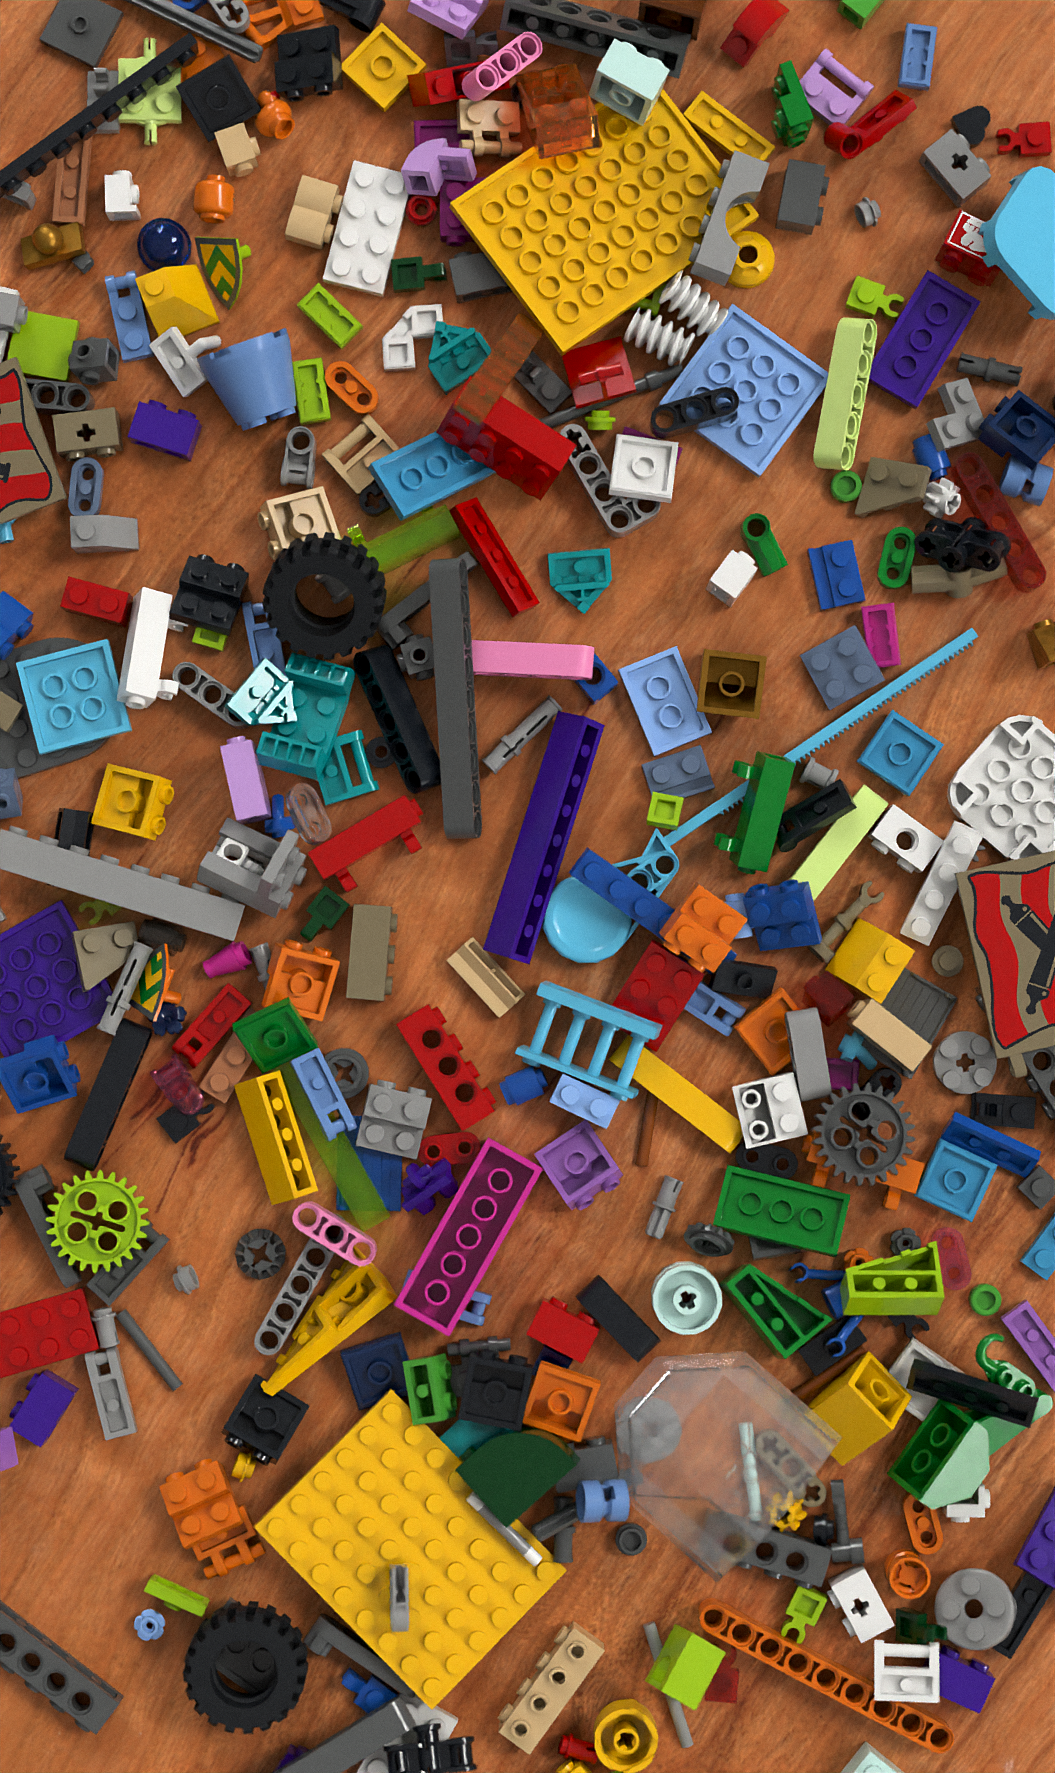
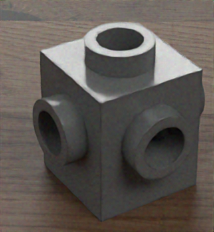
M89 337L85 340L73 341L72 353L68 357L69 368L82 384L97 385L99 382L117 381L120 352L108 338Z
M417 634L405 638L406 643L400 645L402 653L397 654L401 672L408 671L410 679L416 678L417 681L434 677V653L431 637L424 638L423 634ZM424 651L425 658L422 661L414 659L413 655L415 652Z

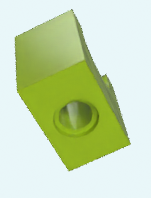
M675 1624L645 1681L695 1711L726 1652Z

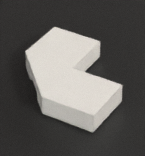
M442 304L410 306L398 323L382 338L385 372L416 370L413 339L434 338L436 321L443 322Z

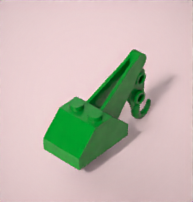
M999 1334L985 1336L976 1347L975 1358L978 1365L984 1370L988 1381L1039 1398L1032 1423L1046 1415L1052 1409V1397L1041 1389H1035L1034 1381L1008 1361L994 1360L987 1357L986 1350L990 1343L993 1341L1003 1342L1004 1337ZM939 1399L887 1472V1475L932 1510L970 1498L990 1471L989 1456L1027 1427L972 1409L961 1411L952 1403Z

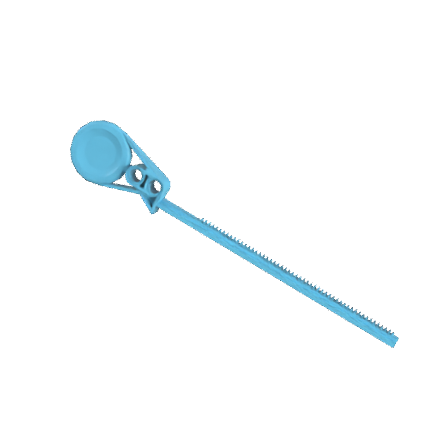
M970 628L785 754L784 757L793 761L796 767L795 761L801 763L800 758L806 760L805 755L810 757V751L815 754V748L820 751L819 745L825 747L824 742L830 744L829 738L834 741V735L839 738V732L844 734V729L849 731L848 725L852 728L854 727L853 722L858 725V719L863 721V716L868 718V713L873 714L872 709L877 712V706L882 708V703L887 705V700L891 702L892 697L896 699V693L901 695V690L906 692V687L910 689L911 684L915 686L916 681L921 682L920 677L925 679V674L930 676V671L934 673L935 668L940 669L939 664L944 666V661L949 663V658L953 660L954 655L959 656L958 651L963 653V648L968 650V645L972 647V641L978 637L977 633L973 628ZM749 780L678 827L677 831L674 830L663 837L656 827L641 857L612 865L616 868H622L636 864L637 867L631 870L627 876L630 878L635 875L644 876L647 880L646 889L650 892L654 891L656 893L655 896L659 898L679 869V860L670 846L720 813L724 816L723 810L729 812L728 807L734 809L733 804L738 806V800L743 803V797L745 798ZM666 857L672 861L673 870L670 873L662 874L657 870L656 861L659 858ZM571 876L562 880L553 889L542 928L549 944L562 957L577 963H597L613 956L626 943L639 923L635 921L632 926L631 917Z

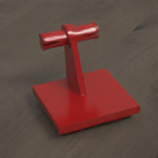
M621 336L572 349L562 356L576 409L637 392Z

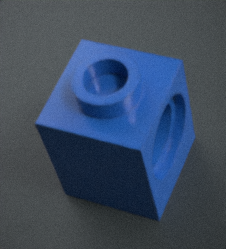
M594 653L593 669L600 673L601 681L595 685H590L585 680H573L593 705L616 688L619 683Z

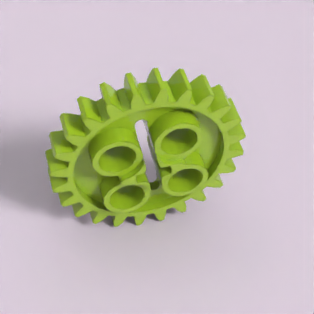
M102 1170L98 1171L97 1178H92L90 1172L86 1171L85 1180L82 1182L74 1175L73 1181L75 1185L73 1187L63 1183L62 1186L66 1193L64 1195L54 1193L55 1198L59 1201L58 1205H48V1208L55 1212V1216L46 1218L45 1221L54 1223V1228L49 1229L46 1233L57 1236V1239L50 1245L51 1247L62 1246L58 1256L61 1258L69 1254V1266H72L77 1260L80 1261V1271H84L88 1264L92 1265L93 1273H97L99 1265L102 1264L106 1272H110L111 1262H115L120 1268L123 1267L121 1257L125 1256L130 1260L134 1259L129 1250L131 1248L141 1250L142 1247L136 1240L137 1238H147L148 1236L140 1231L141 1227L150 1225L149 1221L141 1219V1215L149 1212L148 1208H139L138 1206L145 1199L144 1196L134 1198L133 1194L137 1186L126 1189L127 1178L124 1177L117 1183L115 1182V1172H112L108 1179H104ZM84 1193H92L96 1196L97 1202L92 1210L86 1211L79 1206V1199ZM116 1202H122L127 1207L126 1216L120 1220L112 1219L109 1214V1208ZM72 1211L96 1217L98 1212L103 1213L102 1219L124 1226L125 1231L120 1232L104 1226H99L98 1230H93L91 1222L74 1218L70 1214ZM75 1223H82L87 1230L86 1236L80 1241H73L69 1236V1229ZM107 1232L113 1233L117 1238L115 1248L109 1251L103 1250L99 1245L101 1235Z

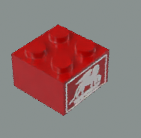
M959 210L934 260L939 262V266L948 272L956 273L958 271L968 276L967 279L971 283L990 287L1001 268L997 264L987 267L982 259L987 254L983 244V235H979L978 232L981 224L985 221Z

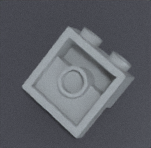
M378 1079L377 1085L369 1084L355 1145L417 1160L432 1098L425 1097L426 1090L408 1087L407 1092L395 1090L396 1083Z

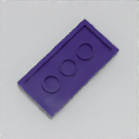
M927 270L872 361L869 382L916 410L981 301Z

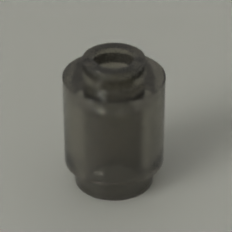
M156 918L152 920L145 919L138 934V942L151 947L153 950L166 943L168 955L172 957L177 952L181 953L187 940V935L183 934V927Z

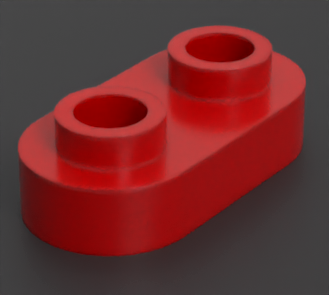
M468 1131L430 1135L421 1141L418 1156L422 1163L429 1164L430 1167L443 1158H446L451 1165L470 1163L477 1158L481 1145L478 1137ZM461 1142H468L470 1144L471 1150L468 1153L460 1152L459 1144ZM434 1145L439 1148L440 1153L437 1157L429 1156L428 1148Z

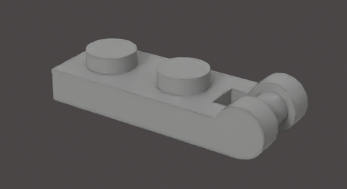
M117 1345L106 1348L104 1352L96 1353L92 1351L85 1353V1361L105 1440L136 1433L138 1428ZM109 1363L111 1372L101 1375L99 1366Z

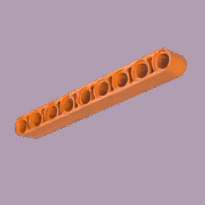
M707 1598L700 1603L697 1610L700 1625L711 1635L935 1753H945L952 1748L954 1734L943 1718L913 1702L889 1701V1705L885 1710L876 1711L873 1708L877 1701L874 1700L873 1681L801 1643H796V1640L788 1636H782L779 1631L718 1599ZM710 1609H716L721 1612L720 1618L715 1622H708L704 1619L705 1613ZM738 1624H745L749 1627L748 1633L743 1637H737L732 1634L733 1628ZM766 1639H773L777 1642L775 1649L771 1652H765L760 1649L762 1642ZM801 1654L805 1656L803 1664L797 1667L791 1666L789 1664L791 1656ZM823 1669L833 1671V1675L828 1681H819L817 1675ZM851 1684L861 1686L860 1692L855 1696L845 1694L846 1688ZM907 1714L917 1715L916 1722L911 1726L902 1724V1720ZM943 1729L945 1730V1735L941 1740L933 1741L930 1739L931 1733L934 1730Z

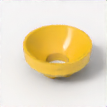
M738 232L731 237L732 240L740 246V250L744 247L754 248L757 253V259L752 263H744L739 258L738 253L728 282L739 288L757 287L764 283L773 271L775 263L773 248L769 241L757 232Z

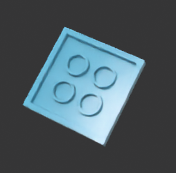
M108 639L16 663L39 754L43 755L133 731L126 704L116 701L120 681Z

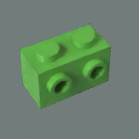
M446 1353L403 1361L413 1425L439 1422L455 1417L457 1398L455 1393L452 1392L450 1381L452 1367L446 1358Z

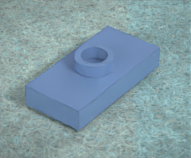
M906 23L897 87L929 90L937 27Z

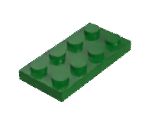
M727 1165L713 1226L721 1227L725 1231L836 1258L851 1195Z

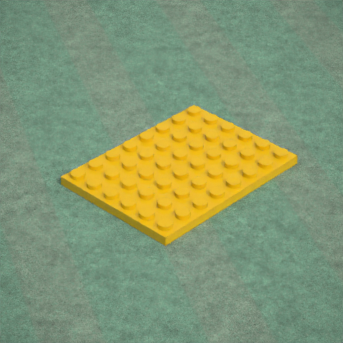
M662 89L643 126L598 102L450 202L449 208L560 355L563 356L669 282L679 271H685L693 265V262L688 259L694 243L700 244L703 234L698 233L702 219L705 214L710 216L713 206L708 205L714 187L720 188L723 179L718 177L721 164L664 89ZM750 203L736 205L726 213L725 224L730 237L758 219L759 214Z
M390 1388L254 1525V1528L432 1710L567 1570L561 1563L553 1562L554 1556L516 1519L510 1526L543 1557L536 1566H533L466 1501V1498L473 1490L455 1471L462 1462L426 1424L413 1425L410 1408ZM389 1564H406L408 1567L409 1630L406 1632H391Z

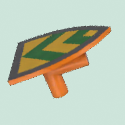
M166 943L156 948L150 954L129 1001L132 1007L155 1022L163 1001L176 1005L181 1001V993L168 990L175 969L169 967Z

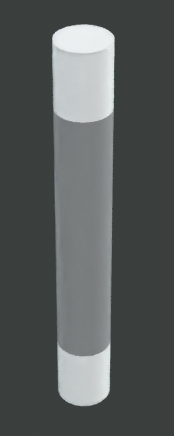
M474 1491L466 1498V1501L533 1566H536L543 1557L511 1526L506 1528Z

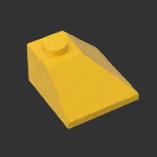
M197 264L163 267L135 278L158 336H161L169 328L177 326L182 336L185 337L220 323Z

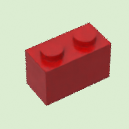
M68 576L60 607L69 613L126 628L133 604V596L128 592Z
M554 1296L550 1300L543 1297L526 1330V1335L583 1364L600 1331L599 1326L595 1324L596 1319L583 1311H580L577 1315L567 1310L568 1304Z

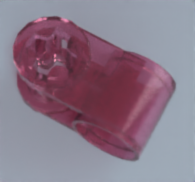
M174 1053L171 1056L172 1060L160 1069L150 1071V1075L163 1091L166 1098L183 1114L191 1115L201 1109L204 1103V1096L192 1078V1074L186 1064Z

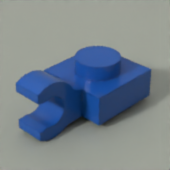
M349 1667L342 1676L343 1680L341 1683L349 1690L357 1693L353 1698V1702L367 1713L398 1696L396 1690L373 1673L366 1680Z

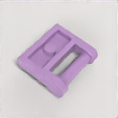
M825 48L802 77L800 84L813 113L829 125L835 122L846 124L870 95L874 85L868 81L864 83L832 57L833 53ZM824 67L857 93L853 99L820 74Z

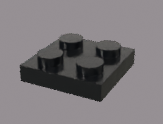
M230 54L176 85L178 92L208 142L216 138L214 132L240 124L261 111V107Z

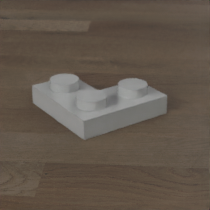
M968 378L945 383L937 388L948 414L926 423L937 452L978 441V437L982 433L979 426L984 421Z

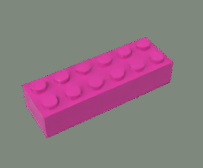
M488 1137L394 1305L445 1335L450 1336L543 1168Z

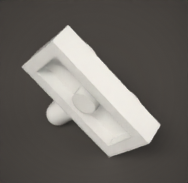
M176 326L169 328L149 346L181 395L187 397L208 381L200 369L197 356L204 350L218 348L221 345V339L217 335L203 337L189 346Z

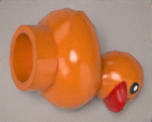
M264 90L258 95L257 102L261 107V111L255 120V124L260 134L266 137L285 139L292 133L295 122L291 118V108L288 103L280 99L281 96L276 93V90Z

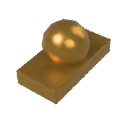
M78 221L61 227H56L50 223L41 224L36 227L32 235L20 238L24 266L28 270L86 254L83 230Z

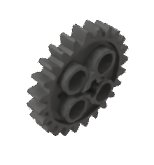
M854 1083L851 1086V1093L843 1086L839 1088L841 1098L831 1093L828 1097L832 1104L829 1105L824 1102L820 1104V1108L825 1114H816L813 1117L821 1123L820 1126L811 1128L812 1132L819 1134V1138L811 1143L813 1145H821L822 1148L815 1156H825L827 1158L822 1165L823 1168L831 1165L835 1167L832 1177H836L841 1172L844 1173L843 1183L845 1184L852 1177H855L856 1186H861L864 1178H866L869 1186L875 1185V1176L882 1183L886 1182V1171L893 1176L897 1175L898 1171L895 1164L899 1166H906L907 1164L901 1157L902 1154L911 1155L913 1153L910 1148L906 1147V1143L915 1141L914 1137L907 1135V1131L915 1128V1125L905 1124V1119L911 1113L900 1112L904 1102L900 1101L894 1104L892 1102L894 1092L889 1093L885 1097L882 1096L883 1086H879L874 1092H871L870 1083H866L863 1090L860 1091L858 1084ZM854 1104H860L866 1109V1118L863 1121L853 1117L852 1107ZM840 1117L846 1118L857 1130L866 1128L868 1130L867 1137L883 1145L886 1148V1152L880 1151L869 1139L860 1141L858 1139L860 1133L850 1126L843 1124L840 1121ZM880 1123H886L891 1127L892 1136L889 1140L880 1137L878 1133ZM836 1130H843L847 1133L848 1143L846 1146H839L835 1143L834 1133ZM863 1148L873 1152V1164L865 1165L860 1160V1152Z

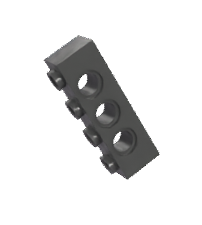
M711 1506L708 1508L698 1540L700 1549H703V1554L708 1557L721 1560L722 1556L734 1559L733 1563L745 1569H752V1565L764 1569L763 1573L768 1576L782 1579V1576L785 1575L794 1578L795 1584L812 1589L813 1585L822 1587L833 1551L829 1544L827 1546L821 1545V1542H816L814 1539L786 1530L780 1532V1529L777 1527L752 1521L749 1518ZM731 1533H739L742 1535V1541L738 1546L731 1547L725 1543L726 1537ZM767 1542L772 1545V1551L769 1555L759 1556L756 1554V1548L760 1543ZM792 1552L802 1554V1561L796 1566H790L786 1563L787 1556Z

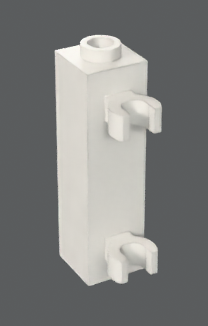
M142 587L133 598L116 700L126 703V706L133 709L147 708L156 699V696L171 701L173 695H177L178 682L159 679L167 627L171 630L182 632L184 626H188V624L169 619L173 595Z

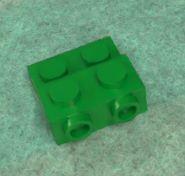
M790 60L779 64L777 76L774 78L775 83L772 88V95L777 107L774 110V120L771 121L776 138H781L784 146H788L789 149L800 146L806 141L805 139L808 138L814 119L793 63Z

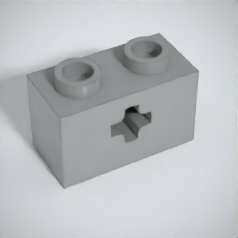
M950 129L922 153L919 160L920 164L958 208L984 188L992 176L989 173L990 168L987 163L980 157L976 158L970 151V144L962 134L957 135L953 129ZM958 164L963 166L962 169L960 167L957 169L952 167V165L957 166Z

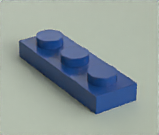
M954 1112L942 1130L940 1139L1024 1178L1029 1175L1037 1164L1041 1151L957 1112Z

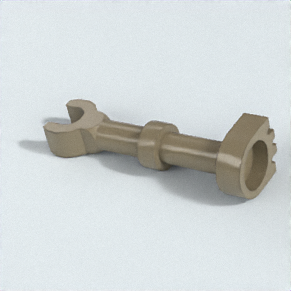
M871 881L865 882L859 890L860 896L843 914L839 913L834 918L835 923L822 935L821 943L806 946L822 963H828L835 955L829 946L844 930L848 932L853 926L852 922L870 904H876L883 899V892H880L875 898L868 896L867 889L872 885Z

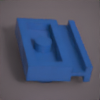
M852 540L807 550L820 611L861 603L866 600Z

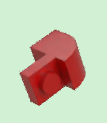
M752 0L734 22L733 29L720 49L742 67L747 66L764 40L773 36L790 10L778 0Z

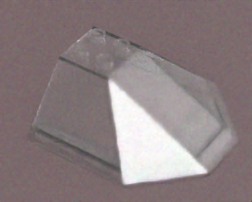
M746 1351L656 1356L614 1404L619 1479H624L627 1483L629 1504L716 1582L762 1540L801 1495L842 1438L841 1435Z

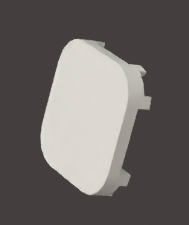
M1017 715L1002 721L956 771L948 784L947 798L950 808L955 815L967 826L982 832V839L1008 861L1055 850V734L1042 724V720L1035 716Z

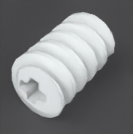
M681 270L665 286L658 303L663 304L670 300L669 312L679 308L678 320L688 316L689 320L686 325L688 329L697 324L698 329L695 333L697 337L705 332L710 336L727 317L728 310L726 308L719 309L720 304L717 300L709 302L710 294L708 292L700 294L701 286L699 284L691 285L692 278L688 275L681 278L683 273Z
M639 307L626 330L624 341L629 342L636 337L635 347L640 348L647 343L646 353L651 354L654 350L658 349L657 359L662 360L668 354V365L673 366L679 360L680 366L693 343L695 334L692 332L685 339L683 338L684 328L682 326L674 333L672 332L673 322L671 320L663 327L661 326V315L652 321L650 320L651 310L648 309L641 315L639 314Z

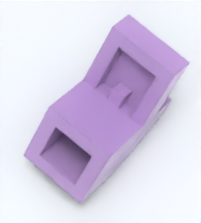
M446 138L433 139L420 144L410 152L401 168L407 193L414 195L437 196L445 179L473 182L477 175L471 149L448 147Z

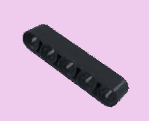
M380 645L356 653L353 659L356 674L406 788L411 793L417 794L440 786V759L392 650L387 645Z
M127 1018L121 1020L68 1144L64 1160L92 1172L96 1169L146 1052L153 1029Z

